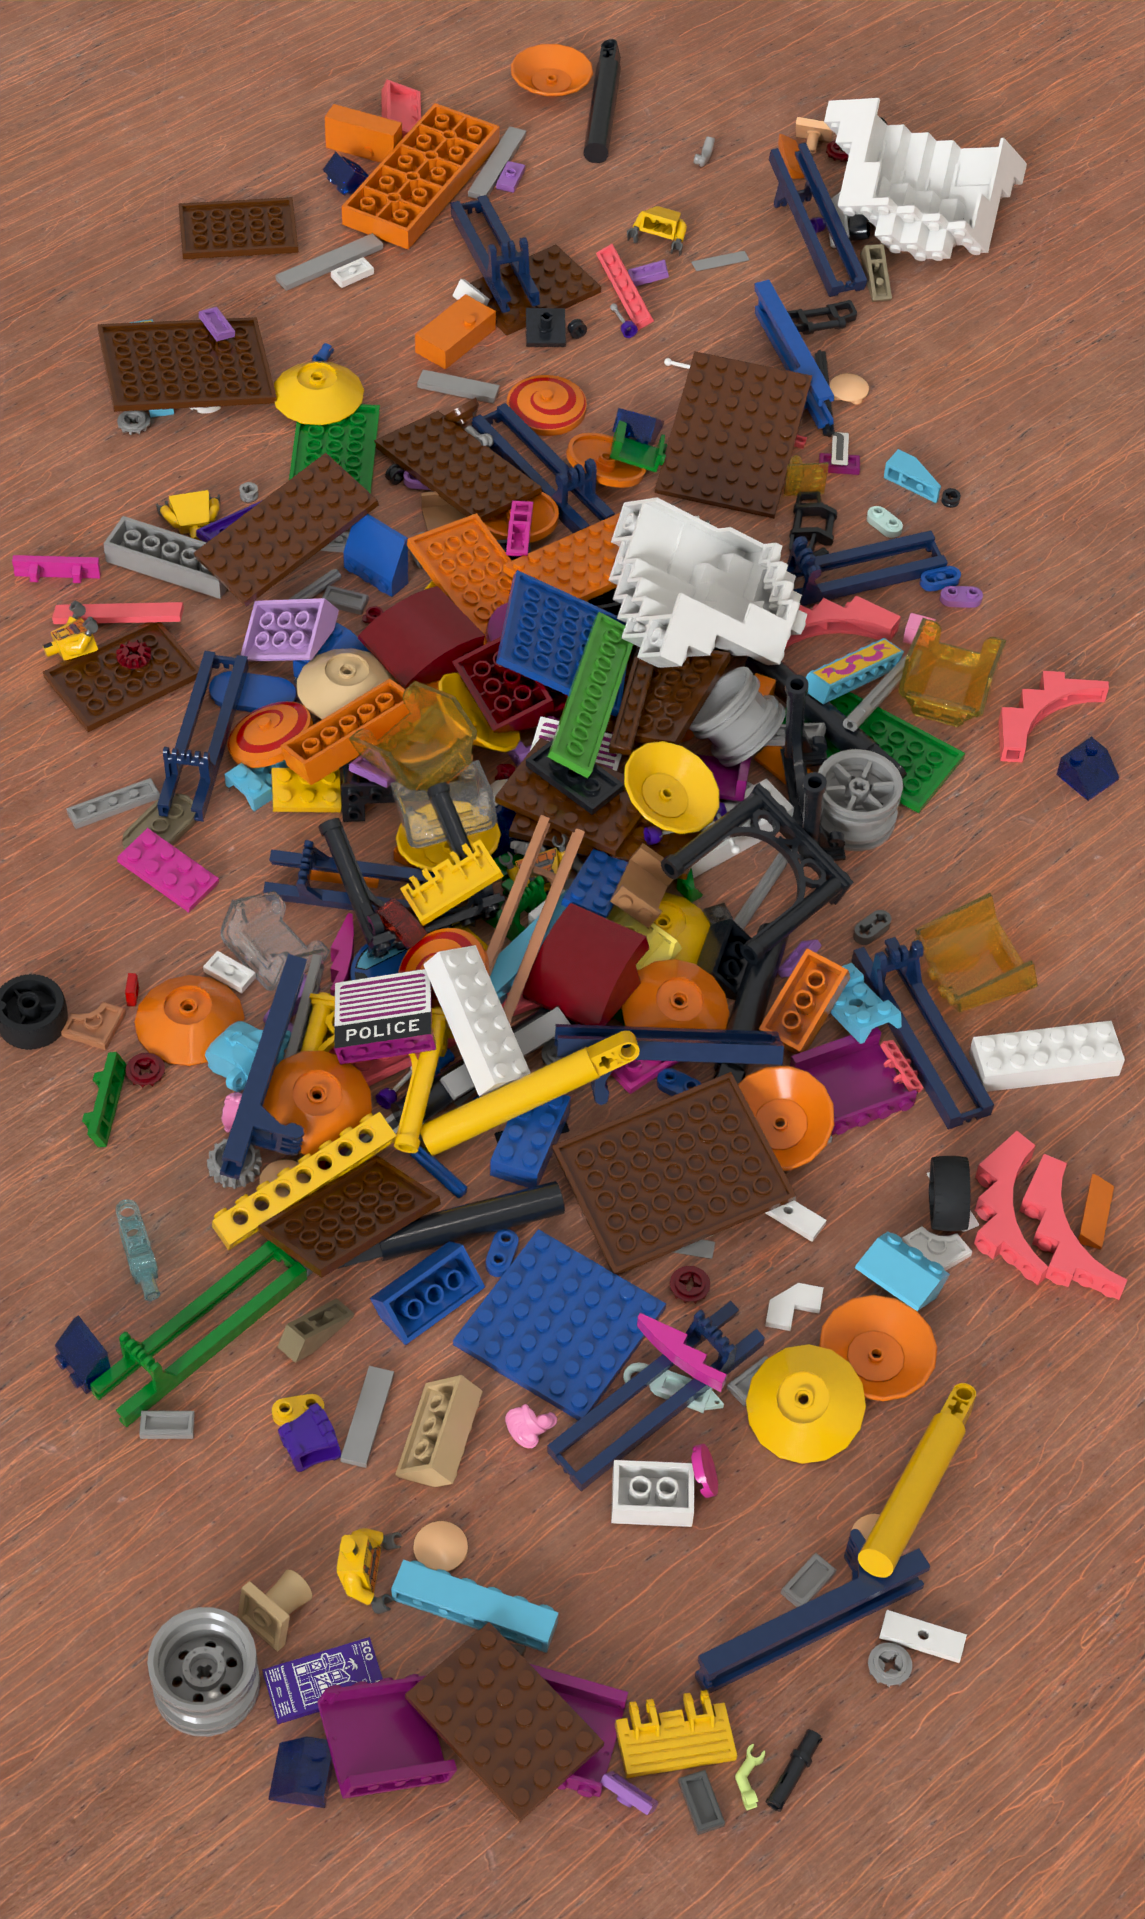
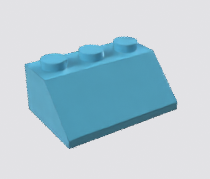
M889 1232L878 1237L855 1266V1269L916 1311H919L937 1298L950 1275L944 1270L942 1265L930 1261L923 1256L919 1249L908 1246L902 1241L900 1236Z

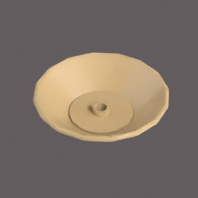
M354 648L333 649L315 656L303 666L297 679V694L308 711L322 720L386 680L392 679L396 683L397 680L370 652Z

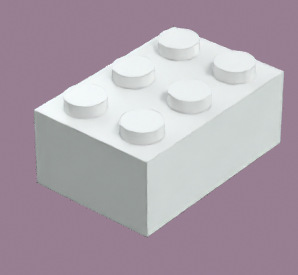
M614 1460L611 1523L692 1527L694 1516V1471L692 1463Z

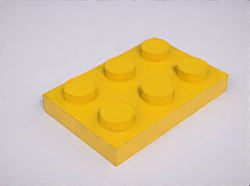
M272 768L273 812L341 813L339 769L310 785L290 768Z

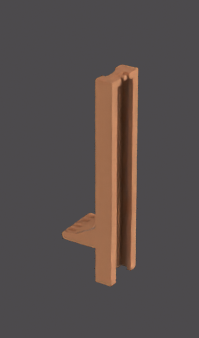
M543 815L539 818L486 951L489 959L488 975L490 977L529 877L533 878L539 875L544 879V883H547V881L551 882L550 891L503 1007L509 1024L513 1018L562 890H564L585 831L577 828L575 833L572 832L557 873L537 867L535 862L550 827V823H548L550 818Z

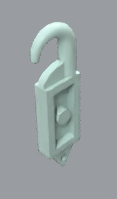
M637 1362L629 1365L624 1371V1382L627 1383L633 1373L641 1372L648 1364ZM667 1370L649 1384V1387L654 1395L667 1400L692 1379ZM710 1388L687 1407L704 1413V1410L723 1408L724 1403L712 1391L713 1388Z

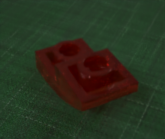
M391 898L375 912L379 914L389 931H395L407 949L412 948L428 934L417 919L395 898Z

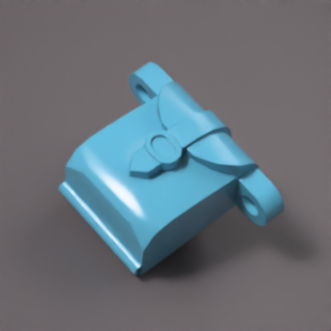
M243 1021L231 1024L209 1045L205 1053L209 1063L208 1067L212 1072L225 1077L227 1088L235 1092H240L245 1088L263 1030H259ZM288 1030L276 1065L285 1059L284 1050L288 1048L291 1032Z

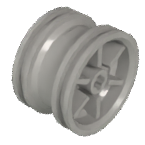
M747 667L736 668L719 678L689 727V730L693 732L696 738H708L712 742V755L725 767L737 765L759 751L774 736L786 715V709L773 695L763 696L758 691L760 681Z
M851 749L830 756L823 762L818 773L824 775L827 781L826 791L823 794L821 825L828 839H830V832H842L845 838L844 850L848 851L871 850L882 845L890 838L896 824L897 808L899 807L903 790V781L899 770L884 756L867 750Z
M198 1607L185 1610L173 1616L161 1626L154 1636L148 1652L147 1665L158 1710L172 1727L192 1736L209 1737L223 1734L235 1728L247 1718L255 1706L259 1695L260 1676L254 1639L249 1629L239 1618L221 1609ZM215 1643L216 1647L212 1648L206 1646V1644ZM182 1652H188L184 1660L179 1659V1655ZM234 1659L237 1665L232 1668L228 1667L227 1663ZM173 1680L182 1681L181 1686L173 1687ZM223 1686V1688L231 1689V1691L223 1695L220 1692V1688ZM200 1694L204 1698L203 1702H193L196 1695Z

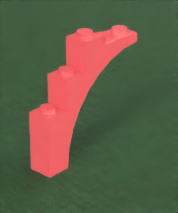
M855 596L851 602H847L845 607L823 598L818 605L815 604L812 610L800 605L798 610L808 614L805 628L800 635L790 636L785 649L809 637L836 633L856 634L876 640L885 638L891 641L898 632L901 616L858 596Z
M1043 671L1039 685L1040 690L1022 689L1019 708L1002 707L998 721L1000 761L1023 762L1027 738L1040 721L1053 712L1071 705L1087 702H1105L1109 682L1065 679V672Z
M1016 1131L978 1165L975 1178L983 1187L988 1189L978 1197L974 1211L977 1212L982 1220L988 1222L978 1230L974 1244L981 1253L987 1254L991 1259H994L998 1254L1002 1255L1003 1259L1020 1270L1026 1279L1032 1280L1036 1285H1039L1045 1279L1048 1266L1033 1252L1024 1239L1017 1224L1013 1207L1014 1183L1020 1171L1032 1159L1036 1145Z
M1044 1154L1026 1191L1019 1212L1024 1213L1029 1218L1041 1221L1032 1245L1037 1246L1042 1251L1054 1253L1045 1278L1057 1285H1063L1068 1288L1073 1280L1083 1287H1090L1102 1292L1107 1297L1120 1300L1127 1279L1107 1269L1087 1252L1072 1232L1065 1216L1061 1190L1062 1178L1067 1163Z

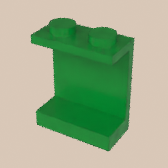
M619 420L613 436L609 458L657 472L658 466L663 465L666 457L667 444L664 443L665 435L661 434L657 448L625 438L627 423Z

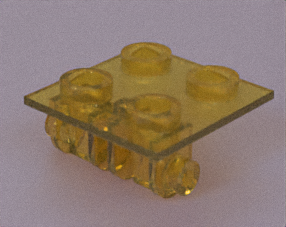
M793 456L790 459V464L787 466L784 496L819 491L821 494H824L829 463L803 464L800 456Z

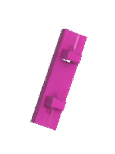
M13 555L12 559L14 575L30 577V582H39V577L73 578V583H81L82 578L100 579L101 575L99 557Z

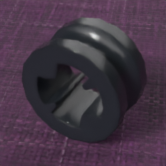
M574 319L568 324L567 330L574 339H579L586 334L587 327L581 319Z
M393 464L387 469L385 477L393 485H398L404 479L405 470L398 464Z
M953 488L944 490L941 499L942 504L949 508L958 506L961 497L960 492Z

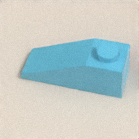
M898 449L886 462L883 478L937 503L941 485L916 457Z

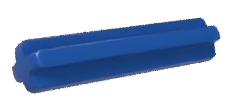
M419 1145L417 1153H410L411 1157L457 1198H461L467 1193V1186L424 1147Z

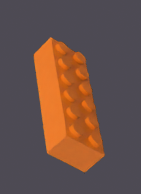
M388 679L286 741L280 747L287 766L307 783L313 785L388 737L393 736L401 729L412 724L421 716L415 696L392 679Z

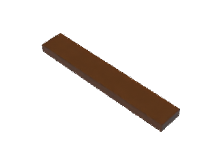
M634 656L610 741L609 753L631 756L656 667L637 658V656Z

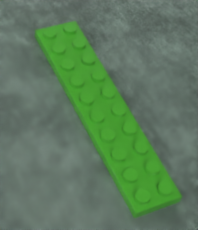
M598 612L594 619L547 756L586 778L592 773L633 646L632 643L622 639L625 625L601 612Z

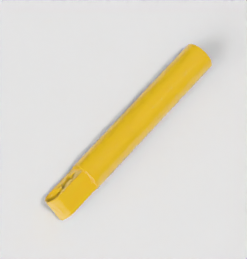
M621 1031L422 1124L420 1134L428 1151L432 1156H435L635 1060L639 1055L636 1037L630 1031ZM626 1044H631L628 1048H622Z
M966 1383L956 1384L941 1412L933 1416L858 1555V1561L861 1567L869 1574L876 1577H888L895 1569L965 1435V1424L971 1415L976 1398V1390L971 1385Z

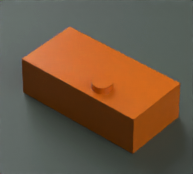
M333 104L325 115L326 148L381 163L402 140V122Z
M465 294L415 334V352L446 370L496 329V311Z
M806 948L759 1027V1031L778 1032L784 1049L794 1054L807 1051L850 980L849 971Z

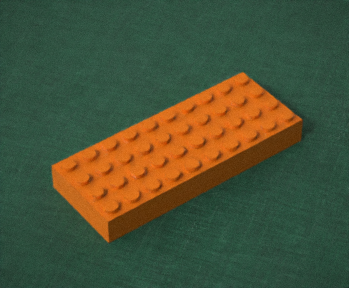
M434 103L342 205V225L368 235L373 233L379 239L409 250L493 153L499 143L500 126Z

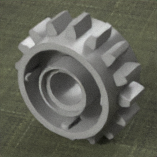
M223 1139L219 1144H214V1151H209L207 1167L209 1175L214 1176L215 1183L220 1182L224 1188L233 1187V1189H236V1187H246V1184L250 1181H255V1175H260V1167L262 1166L260 1150L255 1149V1145L250 1144L239 1180L220 1175L223 1164L222 1155L228 1139Z

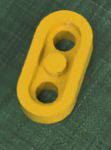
M316 1394L282 1398L273 1404L272 1418L277 1425L282 1426L302 1415L309 1409L307 1405L310 1403H318L325 1411L324 1401ZM282 1408H288V1409H289V1411H287V1412H282V1411H280V1410H281Z

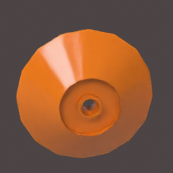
M539 44L528 47L515 56L511 63V75L519 86L529 92L548 98H556L578 92L588 85L593 76L592 63L585 54L573 47L560 44Z
M677 959L654 961L638 970L641 984L621 1006L625 1026L726 1030L729 1017L726 995L715 978L698 965ZM675 1001H680L682 1005H677Z
M187 975L168 979L151 989L138 1005L134 1024L138 1040L149 1053L159 1056L168 1064L192 1066L207 1063L205 1053L209 1045L231 1024L237 1021L244 1022L245 1016L240 999L227 985L210 977Z
M302 1051L281 1060L275 1066L263 1108L282 1125L286 1126L290 1123H295L304 1128V1136L302 1137L303 1142L301 1152L299 1153L305 1155L310 1153L312 1156L320 1151L318 1148L328 1140L334 1142L340 1138L339 1134L350 1126L354 1129L361 1124L359 1121L363 1117L372 1113L371 1090L361 1071L353 1064H340L337 1055L326 1051ZM319 1094L321 1095V1098L314 1099L313 1095Z
M791 1066L765 1067L747 1075L738 1084L783 1171H791L811 1162L827 1146L834 1128V1104L825 1086L809 1072ZM779 1121L785 1122L782 1127L776 1126Z
M878 1295L852 1298L835 1308L822 1326L819 1347L831 1349L848 1361L863 1383L865 1398L878 1401L905 1398L923 1387L935 1369L938 1348L930 1325L918 1311L898 1299ZM877 1354L880 1358H874L872 1355Z

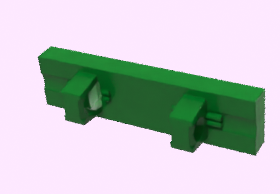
M108 1052L104 1070L94 1073L93 1082L99 1088L93 1112L84 1113L82 1122L88 1128L87 1135L95 1142L97 1147H107L126 1073L127 1064L117 1052Z

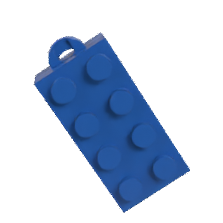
M562 1095L509 1120L492 1155L490 1176L527 1188L538 1186L553 1154L552 1145L557 1144L570 1114L571 1097Z

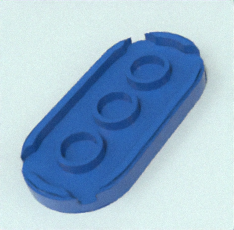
M232 671L218 674L209 684L210 697L219 707L222 706ZM247 673L237 710L253 712L256 709L276 702H296V689L290 681L281 677Z

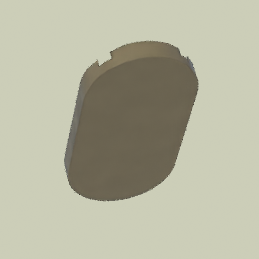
M176 794L173 798L168 817L159 816L157 800L124 832L122 839L123 849L125 850L147 828L171 845H174L196 823L194 820L196 812H191L193 799L184 794Z

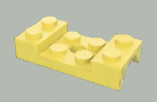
M616 905L607 918L647 937L650 949L636 964L637 971L654 961L674 959L682 949L675 938L656 924L652 923L647 928Z

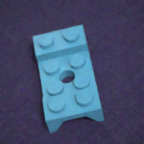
M285 760L260 768H248L240 763L225 773V784L228 788L234 785L245 795L251 809L256 811L272 800V781L269 772L272 768L289 767Z
M852 963L843 965L842 967L849 971L851 978L830 1012L860 1044L866 1041L873 1028L889 1022L897 1029L901 1028V1012L889 1000L883 1002L864 983V975Z

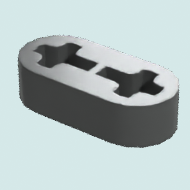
M876 910L855 926L854 940L861 945H868L889 930L892 919L891 915L884 910Z

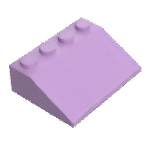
M325 598L255 601L241 656H248V661L312 660L333 632L339 610Z

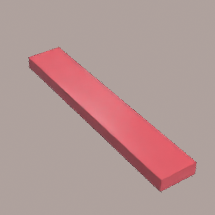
M613 244L596 253L631 321L635 323L638 330L654 322Z
M183 602L82 604L85 606L86 612L79 618H82L85 622L88 617H92L97 623L181 622L184 605ZM71 604L55 606L52 617L53 624L67 623L69 616L72 617L74 614L69 609Z

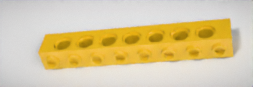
M378 1112L374 1116L372 1113L366 1115L359 1121L361 1124L354 1129L351 1126L346 1128L339 1134L340 1138L334 1142L331 1140L326 1141L318 1148L320 1151L314 1155L306 1154L298 1160L299 1164L294 1168L290 1169V1167L283 1169L277 1174L278 1178L274 1181L269 1182L267 1180L256 1188L257 1192L250 1196L245 1194L237 1199L234 1207L229 1210L223 1208L214 1215L215 1219L212 1220V1227L228 1251L259 1231L258 1225L359 1166L394 1143L397 1135L382 1114ZM368 1134L372 1141L364 1143L359 1139V1135ZM347 1147L350 1149L351 1154L349 1156H342L338 1149ZM325 1160L330 1163L331 1167L323 1170L318 1167L317 1163ZM300 1174H306L309 1176L310 1181L308 1183H300L296 1177ZM280 1187L286 1188L289 1191V1195L280 1197L276 1194V1190ZM264 1201L267 1203L268 1209L260 1211L256 1209L255 1203ZM237 1215H244L247 1218V1222L239 1225L234 1222L233 1218Z

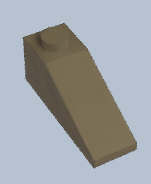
M884 244L865 245L860 253V258L872 301L892 300Z
M336 1298L286 1324L277 1347L296 1363L313 1354L347 1324L355 1314Z

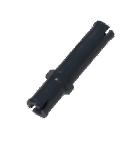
M807 1729L797 1749L792 1750L790 1754L791 1760L770 1796L765 1801L773 1810L782 1811L806 1767H810L812 1763L811 1758L823 1740L817 1732Z

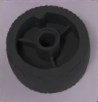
M25 974L12 978L1 986L0 1035L7 1043L13 1047L35 1050L49 1046L60 1038L61 1031L67 1022L68 1011L64 994L55 981L43 975Z
M936 1156L931 1158L929 1208L931 1228L934 1230L960 1231L967 1230L969 1227L971 1187L968 1157Z

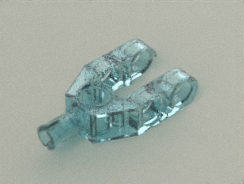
M130 1199L122 1200L117 1204L115 1211L119 1224L120 1239L135 1284H141L145 1300L153 1301L161 1295L155 1280L158 1278V1268L154 1253L151 1249L137 1203ZM125 1208H132L135 1211L129 1217H124L120 1213ZM131 1229L138 1230L136 1235L130 1237L127 1236V1233Z

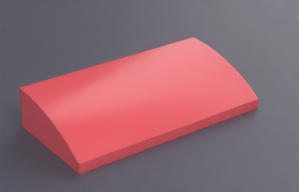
M387 79L381 90L382 117L402 122L403 139L421 119V92Z

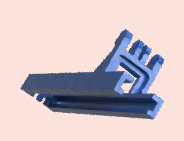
M770 280L754 283L755 293L758 296L755 315L783 366L788 371L812 375V382L804 409H808L818 429L824 428L826 424H834V419L824 403L828 399L830 402L834 401V394Z

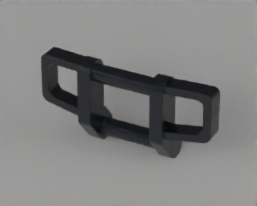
M851 300L828 304L822 308L787 311L791 319L796 318L798 324H795L798 332H802L803 335L814 334L815 331L833 328L844 329L846 323L855 321L857 318V310ZM844 309L849 310L850 314L840 317L837 312ZM827 315L830 321L813 324L808 322L807 318Z
M819 491L799 492L793 509L795 516L793 528L789 534V551L791 552L795 539L800 536H805L807 541H810V545L807 548H811L812 552H814L817 542L824 546H831L834 542L832 534L834 521L837 519V510L822 503ZM817 500V503H802V501ZM820 516L826 519L825 530L819 527L801 528L802 517Z

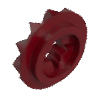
M836 140L831 141L827 145L826 153H828L829 158H833L834 161H848L849 155L842 150L836 143Z
M138 639L134 643L128 640L126 645L120 644V649L116 650L118 663L129 669L145 666L149 663L152 656L151 648L147 647L146 642L140 643Z
M153 1053L137 1054L126 1065L127 1079L133 1085L138 1084L142 1088L145 1085L153 1087L154 1083L161 1081L163 1074H165L163 1060ZM150 1068V1073H141V1069L146 1070Z
M684 1266L672 1274L670 1278V1291L674 1293L676 1299L679 1298L684 1303L694 1302L696 1304L698 1300L705 1299L710 1291V1279L702 1269L695 1266ZM693 1278L694 1287L687 1291L686 1284Z

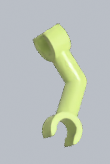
M754 1744L747 1748L746 1759L735 1775L746 1810L756 1808V1802H758L756 1793L751 1788L747 1777L755 1766L762 1764L765 1757V1751L757 1758L751 1755Z

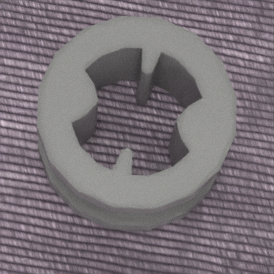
M246 482L240 486L239 492L242 501L251 503L258 499V487L255 483Z

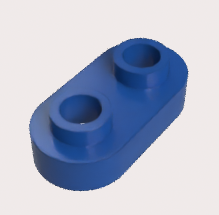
M954 566L927 570L921 574L920 586L926 591H937L947 586H956L960 582L961 572Z
M672 1068L664 1069L657 1077L659 1090L670 1096L686 1091L688 1087L693 1088L701 1084L700 1081Z
M504 1229L494 1235L486 1257V1270L494 1277H502L513 1263L519 1241L514 1231ZM502 1239H509L510 1241L504 1242ZM500 1259L502 1262L496 1263L495 1260Z

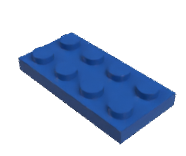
M593 849L564 895L561 905L567 907L570 903H573L607 919L615 906L610 900L628 862Z

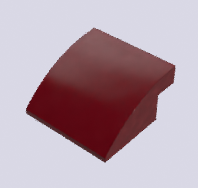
M438 586L422 590L399 601L374 619L358 635L360 642L404 689L441 680L445 674L458 673L452 661L483 646L485 634Z
M501 636L452 661L493 733L513 732L538 726L540 717H561L568 695L496 663Z
M570 903L543 942L530 971L523 997L550 1011L559 1007L567 1019L580 1025L605 1026L641 984L636 964L650 949L647 937Z

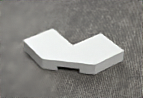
M797 1283L770 1299L765 1326L790 1331L794 1309L819 1314L824 1287Z

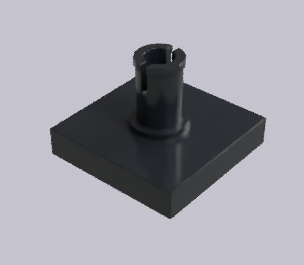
M526 308V347H566L565 308Z

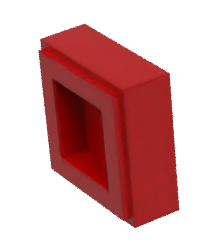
M128 973L125 989L127 1006L135 1007L139 994L138 975L136 973Z

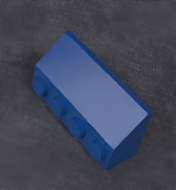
M449 1241L370 1297V1300L381 1320L403 1344L407 1345L484 1289L485 1285L464 1246Z

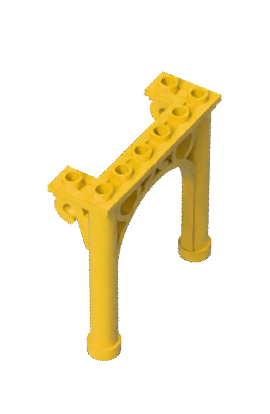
M320 992L319 994L310 993L309 998L313 1007L300 1052H329L334 1047L335 996L326 992ZM441 1007L432 1008V1031L436 1040V1050L420 1052L419 1058H417L415 1053L408 1054L412 1062V1075L394 1142V1147L402 1152H418L420 1145L419 1135L438 1059L446 1054L448 1038L454 1039Z

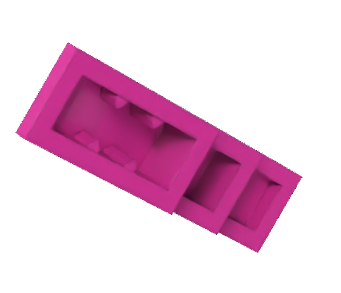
M512 501L506 555L528 556L533 502Z
M351 913L347 914L331 946V962L333 964L330 971L333 984L330 994L332 996H335V983L349 981L351 975V965L354 957L353 914Z
M642 1313L639 1314L637 1327L654 1347L696 1380L719 1392L722 1391L727 1374L705 1365L707 1354L686 1345L688 1334Z

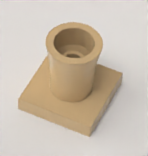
M286 1570L266 1594L249 1581L241 1589L238 1618L278 1652L286 1643L289 1614L312 1599L311 1589L306 1581L292 1570Z

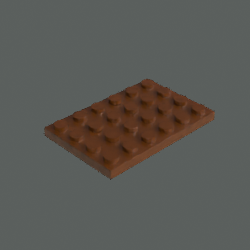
M293 197L178 204L183 259L299 253Z
M556 244L529 256L530 276L539 290L540 305H531L510 265L500 269L501 280L511 297V301L507 302L510 308L509 312L502 313L484 277L470 283L490 299L487 306L496 311V326L506 336L526 327V308L566 309L601 293V286Z
M146 622L98 645V650L66 660L43 671V676L85 730L90 732L195 681L199 667L161 622ZM137 639L140 643L146 642L147 647L151 648L152 654L148 664L141 668L129 669L118 663L116 650L120 649V644L126 645L128 640L134 643Z
M540 738L497 793L495 803L537 822L541 815L550 818L548 822L550 823V828L570 837L572 832L575 833L576 828L585 831L582 842L616 857L644 818L631 803L625 785L624 790L595 814L591 815L526 766V759L550 742ZM595 762L624 784V774Z
M376 1155L258 1225L262 1236L323 1278L441 1205L440 1196Z
M490 1622L405 1694V1699L519 1822L604 1746V1741Z

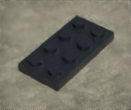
M553 739L526 759V766L591 815L595 814L624 790L622 782L596 763L592 773L586 778L547 757Z

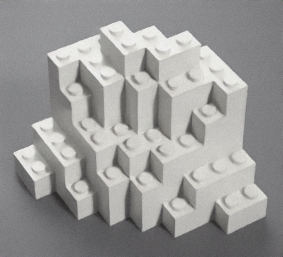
M879 98L833 100L828 102L824 123L837 135L836 143L849 155L837 205L845 215H864L876 227L875 236L890 252L900 253L901 251H908L918 261L950 259L952 249L956 245H963L973 255L988 253L1000 199L1010 197L1012 186L1023 183L1027 165L1005 138L1000 139L999 147L961 149L954 140L936 141L929 132L911 133L904 124L886 125L877 115L880 103Z
M657 497L625 502L623 504L611 543L620 547L608 581L617 585L613 600L622 604L617 617L618 620L626 623L622 639L640 647L637 658L658 668L682 666L687 657L708 656L714 647H717L734 656L747 655L766 665H780L785 654L784 650L787 641L791 635H800L802 633L808 615L798 610L802 595L793 591L796 576L786 571L788 564L779 561L783 546L778 543L763 544L732 527L717 528Z

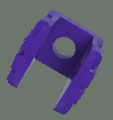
M318 1403L309 1406V1409L290 1423L283 1424L278 1429L280 1440L284 1448L287 1449L292 1463L298 1472L305 1471L310 1466L321 1462L335 1461L341 1458V1450L335 1430L324 1409Z

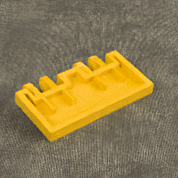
M480 839L472 843L476 851L472 853L466 843L462 845V850L468 857L461 861L457 853L454 851L450 852L449 854L455 865H452L450 860L447 859L432 868V871L436 877L432 878L427 868L423 869L422 874L428 880L420 886L418 879L414 875L409 879L414 885L415 890H412L409 884L400 888L423 926L503 877L501 870Z
M701 1691L700 1702L704 1714L696 1715L693 1697L691 1693L683 1694V1701L688 1721H684L682 1709L662 1712L657 1716L653 1699H647L645 1708L649 1723L641 1724L636 1701L629 1702V1713L633 1730H630L627 1718L615 1720V1729L626 1778L736 1761L737 1752L725 1703L713 1704L712 1706L708 1691Z

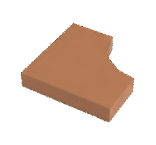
M103 1002L96 1010L90 1013H71L61 1031L62 1037L106 1050L121 1024L126 1010L125 1008Z

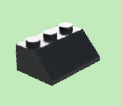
M732 918L710 925L697 965L715 978L724 991L726 998L735 1000L748 962L741 953V946L750 940L751 937Z

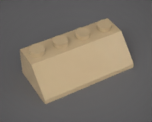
M462 1375L426 1383L395 1475L402 1479L432 1487L453 1484L457 1476L461 1457L465 1451L468 1435L472 1429L476 1410L479 1407L482 1390Z

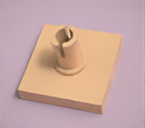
M797 117L796 137L807 139L806 144L811 154L816 153L818 141L829 143L833 141L834 132L824 121Z

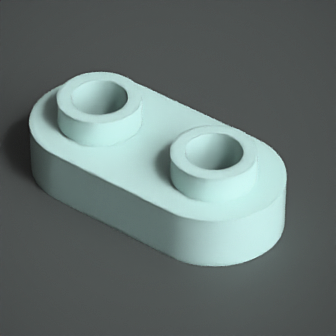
M881 506L869 508L867 522L889 538H896L901 535L903 524L898 518Z

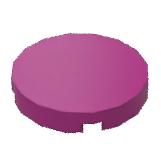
M705 1444L695 1445L692 1448L695 1452H692L691 1459L695 1479L698 1483H702L704 1487L700 1489V1492L705 1498L717 1496L718 1480L710 1451Z

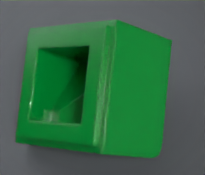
M692 868L687 880L677 879L676 889L691 903L703 896L694 886Z

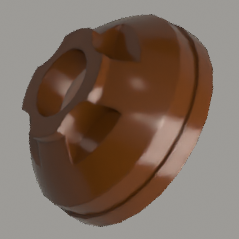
M473 398L444 417L448 421L461 426L477 416L479 407L477 398Z

